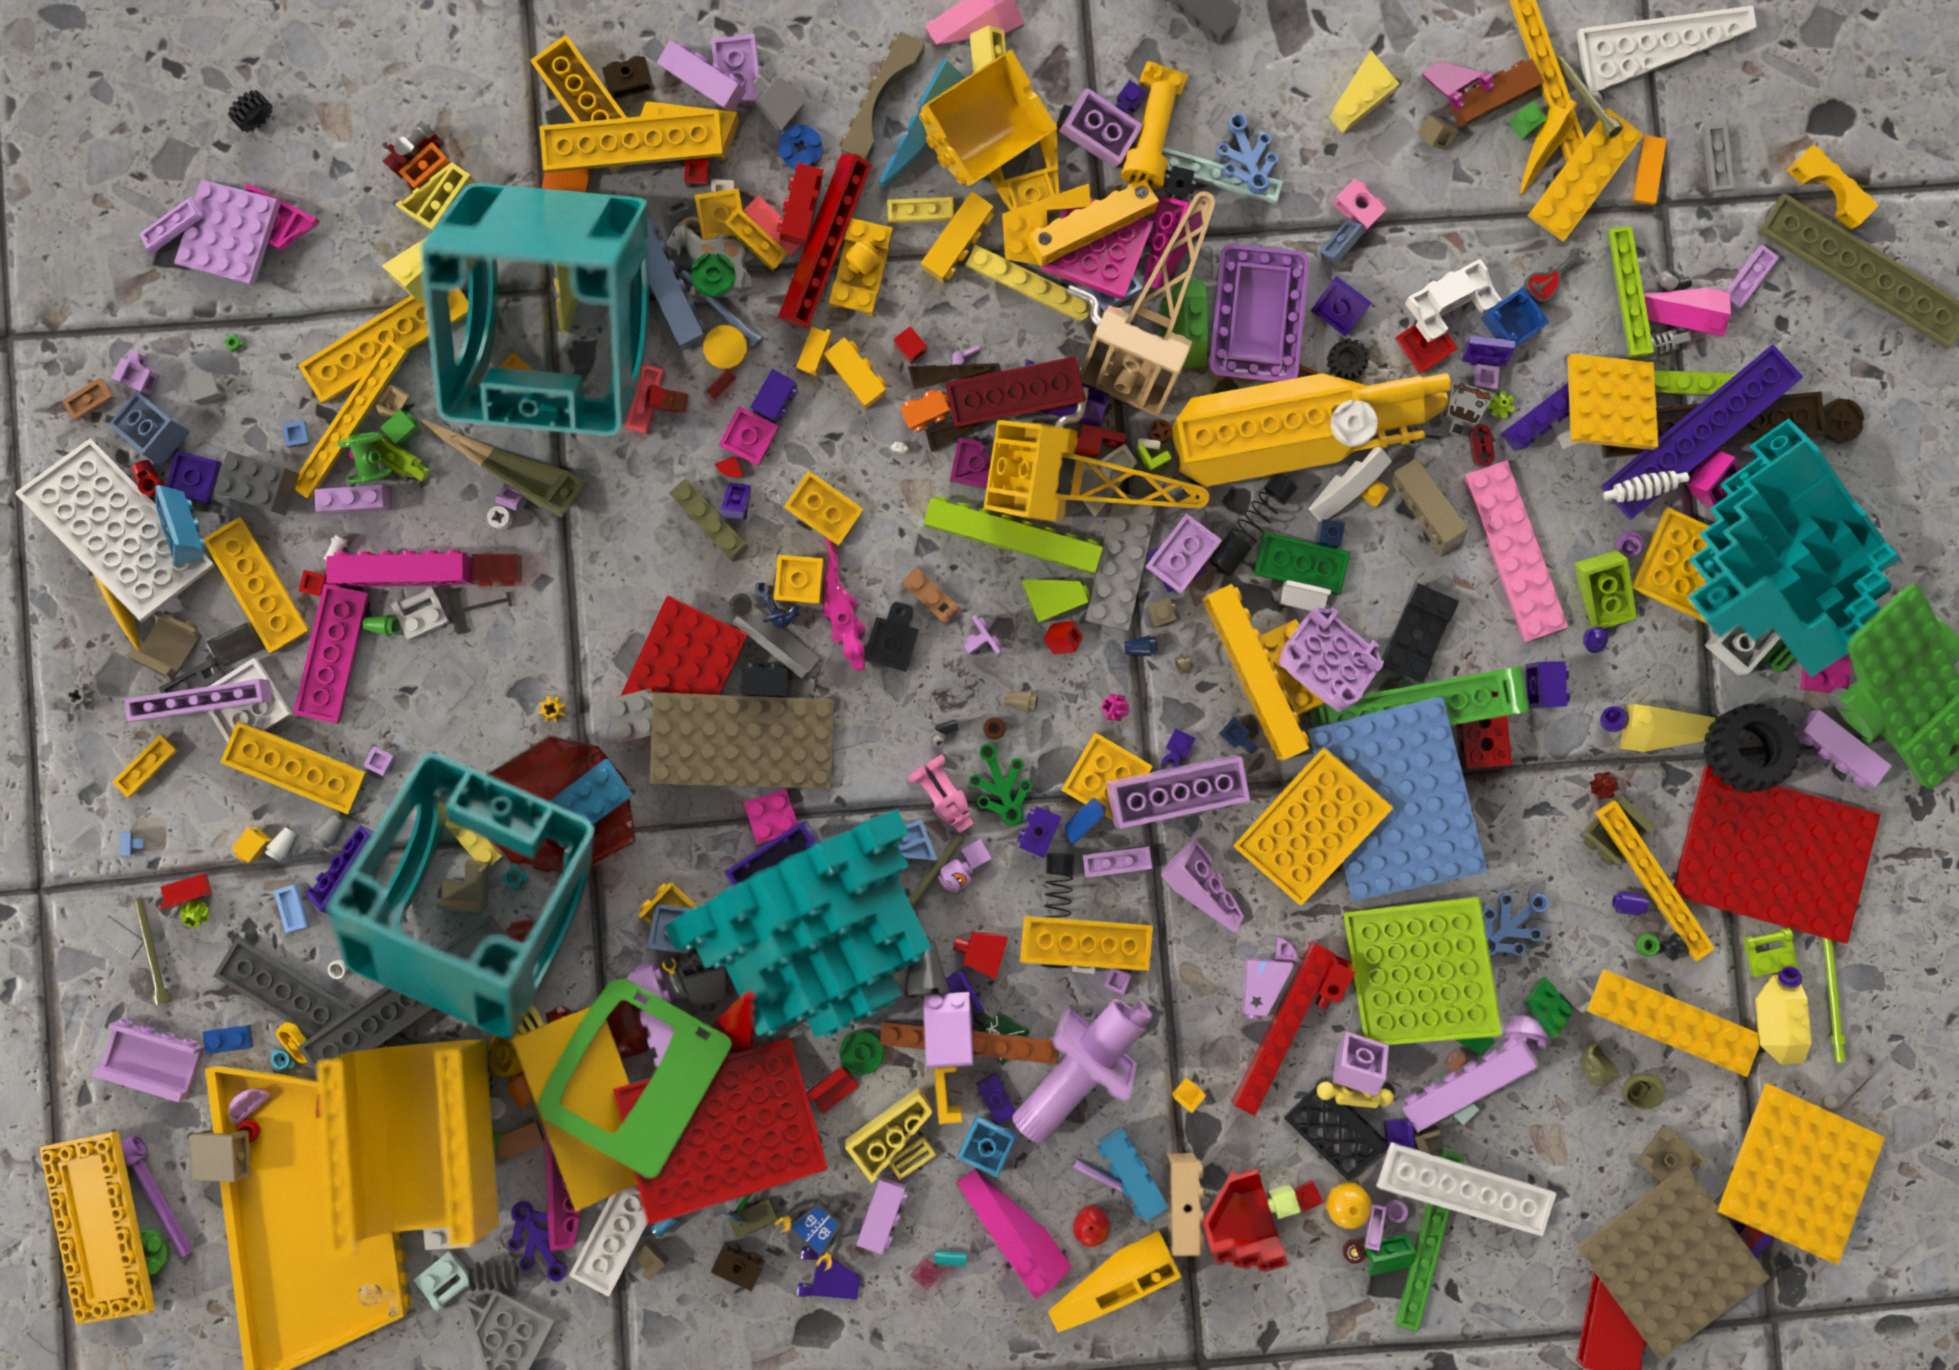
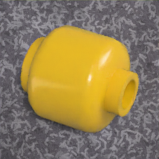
M866 240L864 242H856L846 255V259L849 262L847 267L857 275L859 272L868 274L879 260L878 250Z

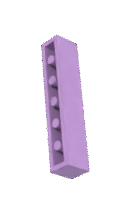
M256 679L124 699L127 722H141L272 702L269 680Z
M1522 1037L1518 1040L1515 1038L1508 1040L1503 1044L1504 1047L1498 1051H1495V1049L1488 1051L1483 1055L1484 1058L1478 1062L1475 1060L1470 1061L1458 1073L1455 1071L1450 1072L1444 1077L1442 1082L1438 1084L1433 1082L1424 1088V1092L1418 1095L1413 1093L1406 1097L1402 1109L1416 1131L1423 1130L1536 1068L1537 1060Z

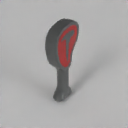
M1572 249L1568 259L1557 268L1547 273H1532L1526 278L1524 288L1534 302L1544 304L1551 300L1561 285L1562 275L1573 265H1583L1585 263L1584 259L1579 255V249Z

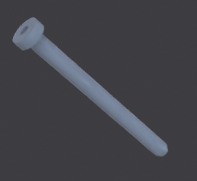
M682 270L680 273L681 277L692 287L691 274L687 270ZM703 297L750 340L749 345L755 349L762 343L764 337L760 333L756 335L716 297Z

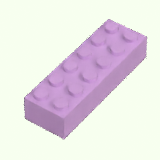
M1238 755L1106 782L1113 823L1119 829L1250 801L1243 759Z

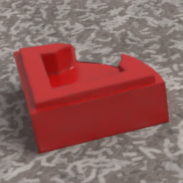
M736 456L715 463L717 469L727 477L735 479L744 477Z

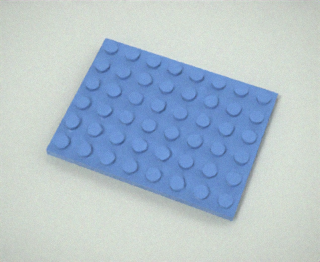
M1442 696L1307 729L1314 756L1325 747L1393 806V809L1342 862L1353 902L1488 872Z

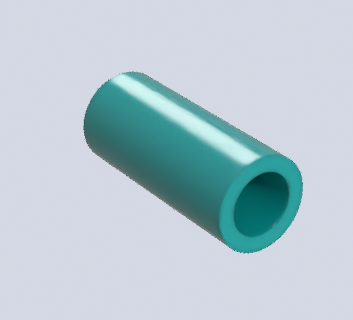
M935 1250L934 1265L966 1267L967 1253Z

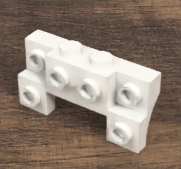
M1479 259L1455 273L1453 271L1447 273L1438 282H1430L1423 290L1409 296L1405 305L1418 320L1416 327L1429 343L1447 333L1449 329L1441 316L1469 301H1472L1482 314L1500 304L1502 299L1492 285L1487 267Z

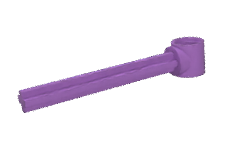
M136 1134L121 1141L126 1167H131L180 1257L186 1256L194 1250L143 1160L146 1153L144 1141Z

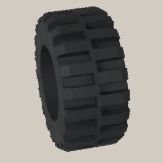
M1750 703L1738 706L1716 718L1715 722L1711 723L1708 728L1710 732L1706 733L1704 741L1707 742V745L1703 746L1704 754H1708V758L1705 760L1708 766H1712L1713 771L1711 772L1713 775L1721 778L1720 782L1725 786L1731 785V789L1735 791L1743 790L1744 793H1753L1783 783V780L1788 779L1792 775V770L1796 769L1798 761L1795 759L1800 757V749H1797V745L1800 744L1799 737H1795L1794 731L1796 730L1793 725L1789 726L1787 723L1788 719L1784 715L1780 716L1777 714L1778 710L1772 707L1767 709V706L1764 704L1754 705ZM1741 729L1754 733L1762 741L1766 751V758L1762 768L1749 764L1741 756L1737 745L1738 734Z

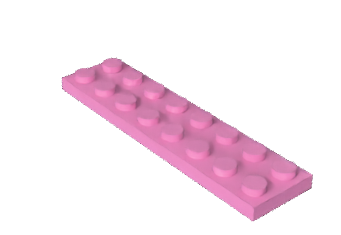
M1506 460L1464 475L1523 641L1527 642L1567 628L1566 619L1508 461Z

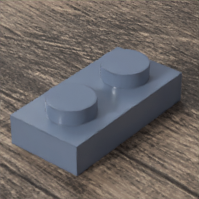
M1347 219L1319 253L1323 258L1338 263L1366 229L1363 224Z

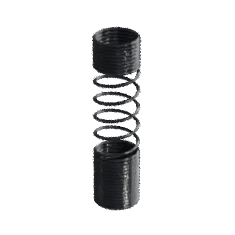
M1280 473L1270 477L1269 481H1267L1268 483L1263 486L1265 492H1259V498L1262 502L1252 501V507L1256 512L1246 510L1245 516L1249 521L1239 519L1238 525L1242 530L1231 529V532L1227 534L1222 543L1216 548L1217 550L1208 559L1223 574L1232 576L1242 560L1252 550L1250 544L1239 535L1233 533V530L1241 532L1257 542L1254 537L1243 529L1239 521L1246 522L1264 533V530L1250 520L1246 512L1254 513L1271 524L1270 520L1258 512L1253 503L1261 504L1278 515L1276 510L1265 503L1260 494L1269 495L1280 504L1285 505L1297 490L1296 484L1285 475Z
M1047 853L1045 873L1062 875L1071 879L1046 881L1045 884L1070 890L1048 892L1044 895L1070 902L1045 904L1044 907L1065 911L1069 914L1044 917L1059 918L1070 916L1072 914L1070 911L1052 906L1068 905L1072 903V900L1052 894H1064L1073 891L1068 886L1055 883L1074 879L1072 875H1074L1075 856ZM1040 964L1041 967L1068 968L1067 965Z

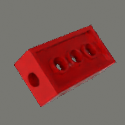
M1493 691L1492 696L1497 697L1498 692ZM1507 715L1484 719L1485 725L1483 728L1479 725V720L1456 724L1461 769L1512 765ZM1483 739H1485L1487 742V747L1485 750H1483L1481 747V741Z

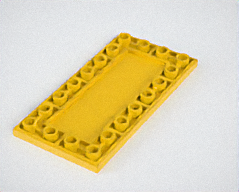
M592 1006L512 1038L575 1211L637 1185L633 1169L550 1123L539 1111V1098L550 1075L573 1034ZM606 1020L577 1065L562 1096L561 1105L612 1134L622 1125L613 1089L628 1085L629 1081Z
M119 1131L39 1147L76 1325L145 1314L156 1310Z

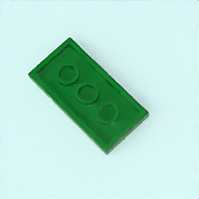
M1264 531L1253 575L1280 582H1286L1287 580L1329 589L1331 594L1341 595L1350 551Z

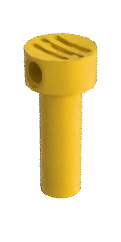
M1155 82L1151 86L1136 149L1127 151L1124 168L1121 171L1122 180L1129 185L1143 180L1147 181L1152 190L1159 189L1164 185L1168 160L1162 155L1177 95V89L1172 84Z

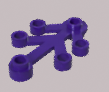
M527 1201L517 1202L511 1210V1217L515 1221L512 1238L508 1242L509 1249L511 1251H518L523 1246L521 1235L525 1226L529 1236L524 1257L520 1260L521 1269L528 1271L534 1266L535 1259L533 1256L537 1245L549 1265L547 1270L548 1278L554 1282L561 1281L567 1274V1267L563 1262L557 1261L553 1252L550 1251V1247L545 1241H549L548 1230L538 1228L533 1221L548 1224L547 1213L535 1211L533 1206ZM523 1208L527 1211L526 1216L520 1214V1209ZM517 1240L519 1247H514L512 1241ZM525 1259L531 1262L530 1266L524 1264ZM555 1267H560L562 1273H556Z

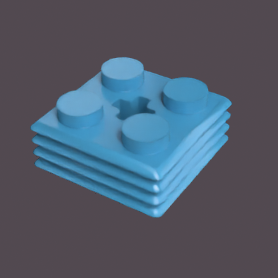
M977 1115L958 1152V1159L998 1177L1015 1143L1016 1133ZM991 1142L993 1148H988L987 1151H984L982 1143Z

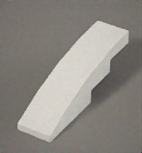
M1375 447L1362 463L1356 460L1343 477L1336 475L1309 507V511L1319 522L1323 519L1327 520L1358 497L1379 477L1392 460L1381 447Z

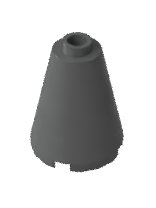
M930 936L926 937L932 949L924 953L925 958L915 963L911 960L912 965L908 967L904 990L905 998H916L917 994L923 998L924 995L950 994L935 940H930Z

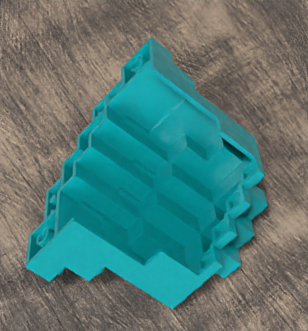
M1788 418L1750 445V448L1757 456L1755 460L1720 484L1728 496L1710 508L1718 521L1700 533V536L1708 546L1689 558L1690 562L1707 583L1690 594L1688 598L1719 638L1731 632L1739 625L1752 641L1773 629L1807 674L1813 677L1848 654V644L1851 638L1881 611V608L1875 601L1892 590L1890 588L1892 584L1882 572L1901 560V558L1886 543L1867 513L1852 498L1821 450Z
M898 809L864 821L850 831L818 842L808 850L787 858L777 866L761 871L747 881L727 888L707 903L684 912L664 926L675 951L683 948L689 951L696 948L705 969L711 966L717 969L725 965L739 997L750 990L753 991L755 999L751 1001V1004H754L755 1010L751 1013L755 1017L754 1029L758 1036L766 1032L770 1036L780 1031L779 1026L781 1025L787 1028L800 1020L807 1019L815 1038L825 1035V1038H829L850 1027V1021L853 1020L856 1024L879 1012L878 1007L882 1006L883 1009H886L896 1004L894 999L900 997L902 993L893 975L900 972L899 968L902 970L912 965L911 960L915 963L925 958L924 953L932 949L898 880V877L902 876L901 871L909 867L899 845L903 843L902 838L910 834Z

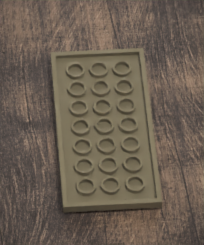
M653 693L649 784L831 789L834 699Z

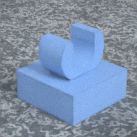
M121 832L120 855H131L132 848H143L144 839H132V832Z

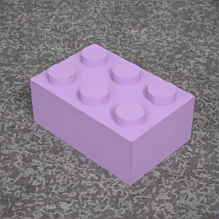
M1086 88L1078 97L1059 132L1115 168L1122 162L1143 125L1089 88Z

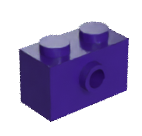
M1038 806L1035 807V810L1030 809L1025 820L1029 822L1026 831L1022 829L1017 839V842L1020 843L1019 848L1044 858L1061 820V816Z

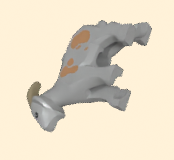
M696 217L684 218L673 230L666 247L669 250L676 251L678 256L681 254V249L686 248L692 265L697 258L704 254H723L731 260L735 267L736 280L730 291H738L739 296L753 295L751 277L747 272L746 263L752 261L755 255L750 253L749 249L736 238H728L725 235H718L715 239L708 240L699 238L691 230V228H700L698 224L699 219ZM694 285L691 287V297H705L696 290Z

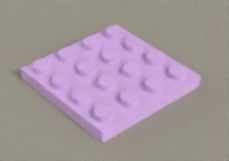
M201 180L195 201L203 218L184 231L174 263L185 268L254 286L281 201Z

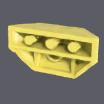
M1772 974L1769 981L1755 998L1759 1045L1780 1065L1804 1063L1811 1046L1807 996L1802 985L1795 988L1785 987L1779 983L1778 974Z

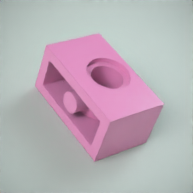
M1356 179L1332 203L1348 219L1363 224L1366 231L1386 211L1384 202L1379 197H1374L1369 192L1368 187ZM1356 201L1364 202L1366 208H1359Z

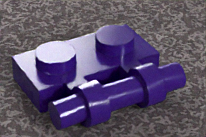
M1470 336L1465 353L1462 354L1461 362L1470 363L1473 366L1484 364L1507 367V363L1510 361L1515 350V341Z

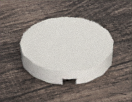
M1349 400L1342 403L1332 415L1331 430L1333 435L1340 443L1347 446H1360L1367 443L1376 432L1377 416L1374 409L1365 402Z

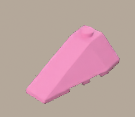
M963 0L927 24L925 28L935 46L960 43L962 40H969L970 34L988 25L1004 30L1006 35L1023 26V22L1015 0Z

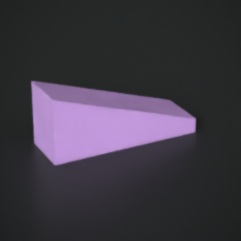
M1372 1204L1365 1248L1380 1250L1387 1209L1384 1206Z

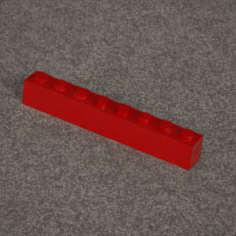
M841 154L778 314V319L793 327L809 328L872 167L870 162L857 154Z
M1310 941L1231 1101L1235 1107L1256 1116L1336 953Z

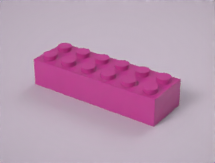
M407 550L402 551V555L395 554L393 551H379V555L371 554V552L359 551L357 555L348 554V552H334V556H326V583L339 587L474 585V558L467 556V553L461 552V550H447V554L438 553L437 550H425L424 554Z

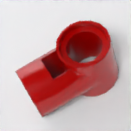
M142 460L131 466V471L138 482V490L141 493L155 498V487L150 491L151 484L155 483V486L161 485L166 487V483L160 480L150 460Z

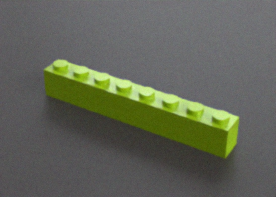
M937 496L936 499H930L923 523L925 527L1094 575L1096 573L1103 547L1098 546L1099 542L1086 539V542L1077 540L1078 536L1070 533H1065L1064 536L1056 534L1055 529L1043 527V530L1034 527V523L1028 521L1017 523L1013 521V517L1003 514L1000 517L991 515V511L979 508V511L970 509V505L961 502L954 505L949 503V499Z

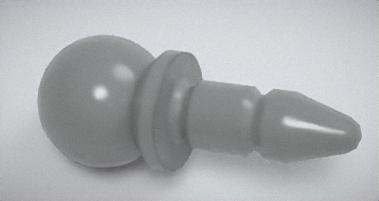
M1592 91V95L1601 105L1602 95L1597 91ZM1585 100L1584 105L1581 107L1583 114L1579 121L1582 131L1588 125L1591 115L1595 114Z

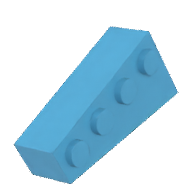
M1119 1126L1098 1139L1100 1145L1097 1148L1103 1159L1108 1156L1112 1163L1109 1169L1115 1179L1120 1177L1124 1185L1120 1186L1126 1198L1131 1197L1135 1205L1132 1208L1138 1219L1143 1217L1145 1222L1167 1210L1169 1207L1139 1158L1124 1129Z

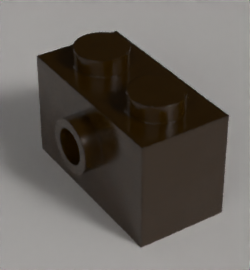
M633 56L628 61H615L602 67L608 92L614 100L655 89L649 64L645 56Z
M725 1242L710 1273L752 1292L765 1264V1260H762V1256L755 1252L748 1253L741 1250L742 1247L736 1243L729 1242L728 1244Z

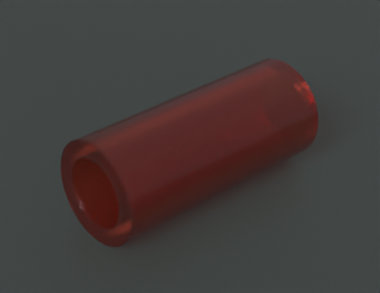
M726 369L706 392L716 400L736 379V376Z

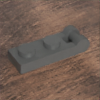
M211 658L178 676L173 681L160 686L158 689L162 694L208 687L226 675L224 671L219 669L217 658ZM210 670L212 676L207 678L204 672Z

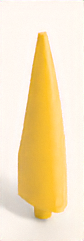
M1570 99L1565 109L1551 105L1546 115L1547 119L1542 123L1530 152L1520 194L1524 195L1550 156L1567 138L1578 118L1573 114L1578 104L1577 102Z
M94 575L114 617L138 651L141 644L134 615Z

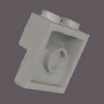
M651 688L606 700L618 743L651 735L653 698Z

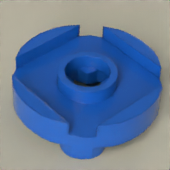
M794 124L789 126L780 137L779 153L789 168L796 170L797 162L813 167L819 163L823 154V146L820 135L813 128ZM804 143V146L807 149L801 150V152L798 153L797 148L795 146L797 144Z

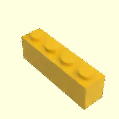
M971 191L922 260L921 269L941 283H944L946 279L950 280L957 270L955 268L959 261L963 262L969 253L967 249L971 243L976 244L981 237V229L984 225L988 226L995 216L993 214L994 206Z

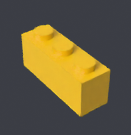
M844 337L827 350L824 356L864 408L868 409L887 394L885 389L887 384L880 375H874L871 371L873 366L866 357L862 359L858 355L860 350L852 340L848 342Z

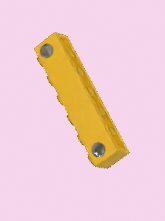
M1146 180L1139 183L1137 181L1133 182L1120 192L1114 191L1101 201L1095 200L1082 210L1076 209L1063 219H1055L1047 227H1039L1033 230L1029 235L1028 247L1040 267L1155 212L1159 201Z

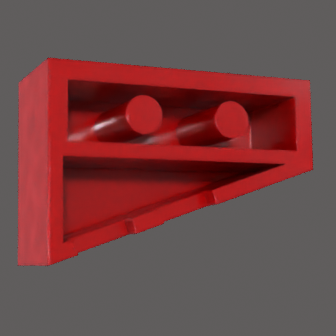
M797 162L794 178H790L788 185L790 195L789 198L785 197L782 211H785L784 219L780 218L777 231L780 232V240L805 247L822 186L824 169Z

